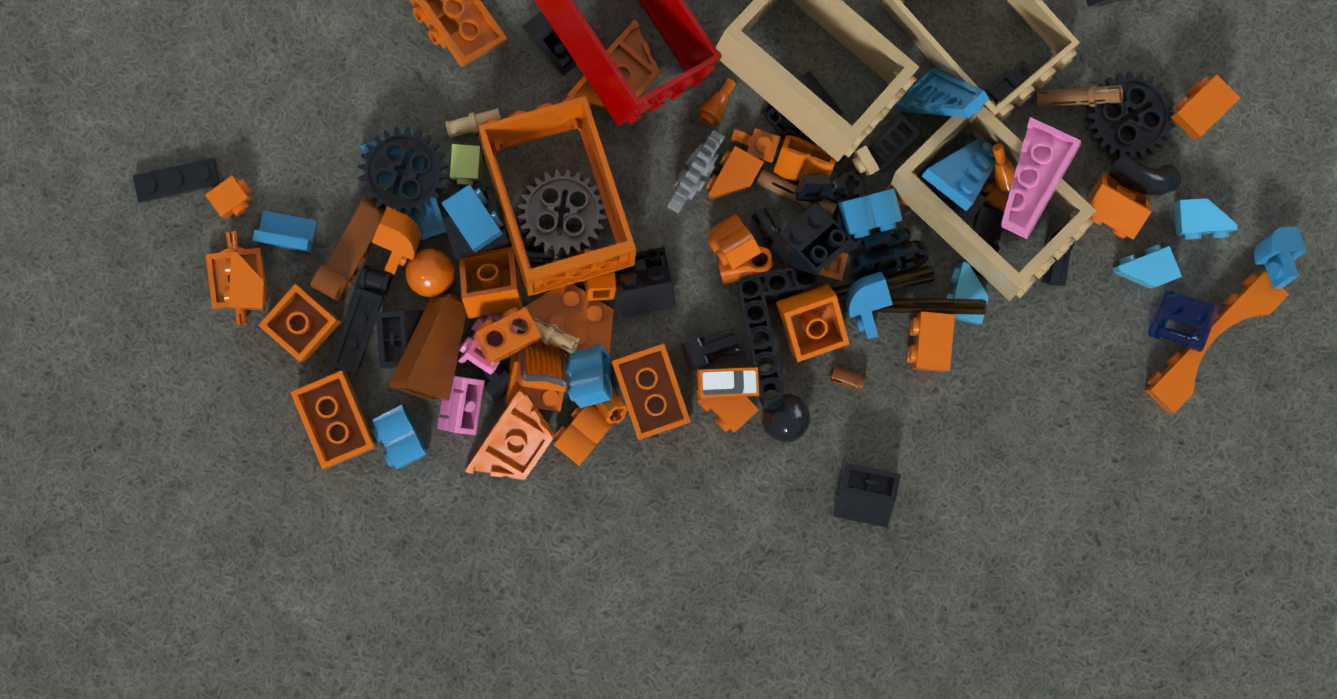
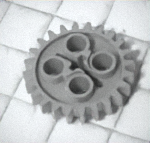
M713 130L705 144H700L696 151L691 153L685 163L690 168L683 167L679 173L678 180L673 187L675 194L671 198L667 206L668 208L679 214L688 199L692 200L697 191L700 192L707 181L702 175L709 177L715 167L714 163L719 156L716 152L725 138L723 135Z
M558 169L555 170V177L552 178L545 172V181L542 182L537 177L534 178L536 187L526 186L530 195H521V200L525 203L518 205V211L524 213L518 216V221L525 223L520 227L521 232H529L526 236L527 242L536 240L534 249L537 250L543 245L545 255L551 249L554 250L555 258H558L560 251H564L568 258L570 257V250L573 249L580 255V247L582 245L586 249H590L589 240L598 242V236L595 232L603 233L604 227L599 223L607 221V216L601 214L605 212L603 204H600L602 203L600 195H596L598 192L597 185L589 187V177L582 182L580 172L574 178L570 177V170L568 169L564 176H560ZM564 191H567L563 231L561 236H557L562 195ZM548 194H554L558 197V200L554 203H546L543 199ZM578 197L585 201L580 207H575L571 204V201ZM545 220H549L554 223V226L551 229L545 230L540 227V224ZM571 224H578L581 226V230L577 233H571L567 230V227Z

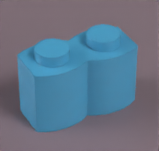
M894 188L838 203L845 232L848 235L854 234L855 239L871 235L870 229L880 227L881 232L897 228L896 222L903 220Z
M599 344L570 354L569 362H567V371L571 377L570 385H568V395L571 401H575L580 408L611 400V363L605 348Z
M400 405L372 420L374 426L371 427V431L377 442H383L386 448L383 455L390 467L394 465L396 469H401L429 455L405 405Z

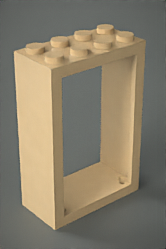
M753 0L724 31L716 49L722 57L720 61L838 162L844 154L849 158L858 148L859 144L868 137L876 125L884 119L892 107L899 102L917 80L913 75L919 69V66L842 0H791L889 84L855 124L851 126L746 35L778 1Z
M903 0L881 1V7L937 69L977 87L904 5L905 2ZM1006 0L1051 49L1050 52L1053 56L1002 101L995 104L993 101L988 100L983 105L1001 122L1011 114L1010 111L1014 108L1015 104L1019 107L1031 97L1030 94L1034 92L1036 86L1039 89L1044 87L1052 79L1057 68L1062 71L1077 55L1075 50L1080 42L1042 0Z
M983 106L977 114L971 115L969 118L952 116L895 172L889 188H894L896 195L1005 298L1011 301L1015 296L1021 298L1036 281L1034 276L1040 279L1056 261L1053 257L1059 260L1075 240L1078 241L1086 233L1088 228L1094 223L1091 217L1096 210L1061 179L1050 201L1069 217L1071 221L1020 272L1002 258L917 177L968 125L993 146L995 144H1002L1006 157L1015 168L1017 167L1023 142Z

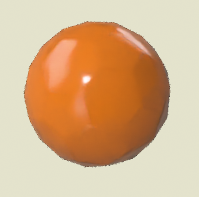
M433 248L422 249L416 252L413 260L409 259L406 265L408 285L419 295L425 297L439 296L445 293L454 281L455 269L448 255L440 250Z

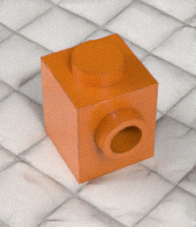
M232 175L205 194L218 214L226 220L234 214L239 216L249 209L248 204L253 201L249 195L252 190L243 178L238 180Z

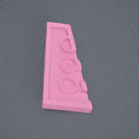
M1030 117L1002 219V228L1028 239L1078 151L1081 140Z

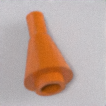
M727 78L719 92H716L697 109V113L700 115L699 119L705 125L712 127L713 125L719 126L721 124L728 97L736 86L733 80Z
M995 144L992 147L996 160L995 188L999 191L1010 192L1016 169L1006 157L1003 145Z
M992 179L982 187L981 190L984 192L982 196L986 198L985 202L1004 213L1009 194L1008 192L997 190L995 188V181Z

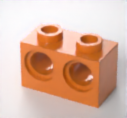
M514 307L504 312L502 319L496 322L490 319L477 327L479 331L475 333L474 338L489 366L540 340L541 334L526 307L520 310ZM514 322L522 323L526 328V332L523 334L515 333L511 328V324ZM491 334L499 336L501 345L497 347L489 345L486 337Z

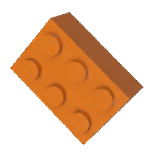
M664 343L612 361L638 440L691 423Z
M339 371L290 392L322 469L331 468L378 448L347 371Z

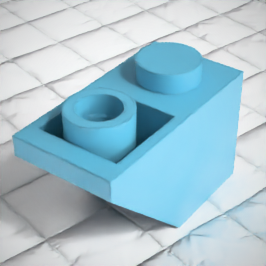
M1208 198L1179 200L1174 203L1176 236L1184 235L1185 240L1201 239V234L1211 233L1212 238L1229 237V232L1238 230L1237 224Z
M1160 244L1145 249V256L1136 259L1135 255L1132 254L1118 260L1120 265L1113 268L1115 274L1150 289L1182 277L1170 246L1161 249Z
M962 262L959 268L954 267L951 283L955 285L953 293L947 294L946 299H983L987 304L989 296L970 264ZM954 314L955 319L976 325L982 324L984 315Z

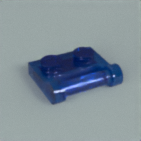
M1166 290L1156 318L1149 326L1148 335L1156 339L1162 337L1190 346L1192 350L1201 352L1220 307L1210 302ZM1167 321H1171L1198 330L1196 334L1190 335L1166 328L1165 326Z

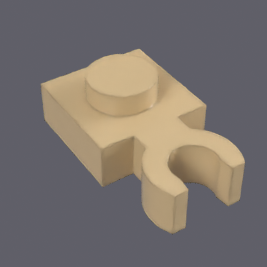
M866 145L853 152L852 161L860 173H865L867 176L880 170Z

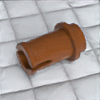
M835 365L830 382L853 388V392H856V390L862 391L866 375L861 374L862 371L860 370L857 373Z

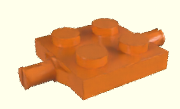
M237 231L226 232L228 249L219 253L206 254L212 309L229 308V303L224 302L225 286L230 285V275L225 273L226 258H231V252L239 253L266 282L262 248H240L238 246ZM266 284V303H269ZM235 309L236 325L248 324L246 310Z

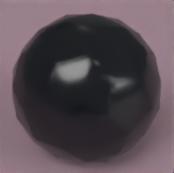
M789 393L784 394V402L778 409L768 410L763 408L761 416L762 425L765 432L774 440L793 442L801 438L809 428L810 412L806 403L801 398Z

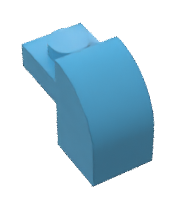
M1280 227L1255 247V264L1265 265L1273 289H1282L1299 277L1294 260L1307 250L1298 227Z
M882 272L858 279L849 288L845 299L848 315L850 318L855 317L859 332L864 331L868 340L878 337L871 311L893 305L886 279Z

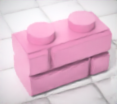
M454 375L450 400L441 401L437 429L460 434H477L485 380Z

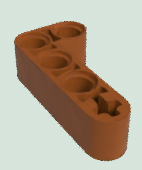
M368 195L364 197L328 263L326 266L321 265L310 285L312 288L339 302L345 297L346 291L349 290L360 270L359 267L362 266L374 245L372 240L385 212L386 205L378 209L375 207L377 200L369 201L367 199Z

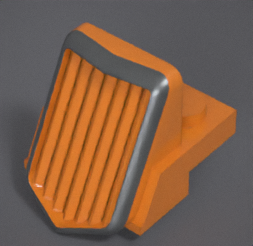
M540 339L531 346L511 355L508 371L510 377L505 403L507 405L510 403L521 386L525 389L537 409L561 412L563 395L568 384L567 354L564 353L563 349L552 344L548 346Z

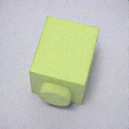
M452 144L450 178L457 180V185L468 186L469 184L473 186V182H480L482 148L473 145Z

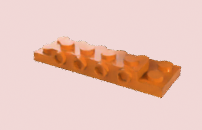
M409 0L414 7L412 12L419 23L424 21L429 28L428 36L432 43L435 45L440 44L443 49L448 48L461 67L505 43L507 37L481 0Z

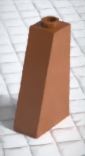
M442 294V297L429 299L393 374L389 387L430 401L450 400L467 314L463 302L458 301L457 296Z

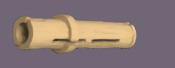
M531 316L541 334L540 339L543 340L544 344L548 346L552 344L570 354L575 352L579 344L578 337L560 330L559 326L555 324L550 325ZM514 322L511 324L526 332V328L522 323Z

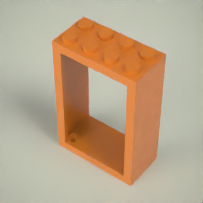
M570 96L558 104L545 103L538 106L536 110L529 112L517 111L508 118L501 120L492 118L483 122V125L478 126L480 145L528 297L635 265L636 247L586 96ZM578 129L616 244L531 269L496 153L502 149Z

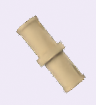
M499 108L478 114L471 112L467 117L446 121L448 135L450 138L471 132L477 134L479 133L478 126L483 125V122L492 118L501 120L502 115Z

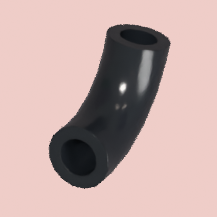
M1127 153L1119 158L1109 171V175L1128 189L1144 195L1160 196L1174 191L1181 183V175L1176 167L1166 164L1159 168H1150L1142 165Z

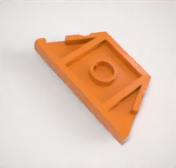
M634 19L606 51L637 98H640L659 76L660 71L655 60L652 59L650 48L640 32V26ZM585 76L566 95V98L570 96H586L589 106L607 110Z
M574 284L552 289L524 306L531 316L550 325L555 324L559 326L560 330L578 337L579 344L575 351L601 344L610 354L614 309L599 300L586 301V292Z
M520 386L468 463L465 472L474 474V471L488 472L490 476H509L512 479L519 480L527 478L553 440L554 433L524 388Z

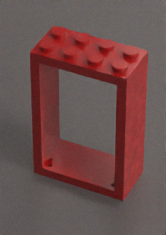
M535 0L618 126L627 121L630 125L644 116L643 112L648 109L651 113L665 104L664 101L669 97L673 101L686 92L684 89L689 86L692 89L700 86L706 81L705 77L716 70L715 65L722 58L684 0H638L685 72L642 97L637 98L573 0Z

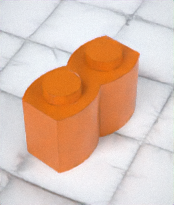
M786 135L774 172L783 179L800 181L803 175L810 174L829 175L830 178L836 160L818 145H812L810 142L796 136Z
M736 214L707 230L710 237L706 240L723 266L729 264L732 269H735L761 253L754 237Z
M592 405L583 408L578 406L571 414V417L574 419L568 428L563 425L554 435V439L557 440L554 446L578 466L585 461L614 425V423L609 424Z

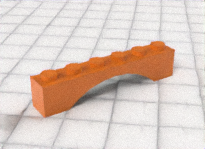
M1266 271L1257 275L1254 272L1250 274L1242 283L1244 288L1238 294L1236 292L1232 293L1223 302L1226 307L1219 314L1214 312L1204 322L1207 327L1200 334L1197 331L1193 333L1185 342L1187 347L1181 353L1175 352L1166 361L1169 366L1162 373L1157 371L1147 381L1150 386L1145 392L1168 414L1175 413L1194 394L1195 378L1199 364L1206 350L1219 335L1242 320L1271 314L1289 295L1283 288L1273 289Z

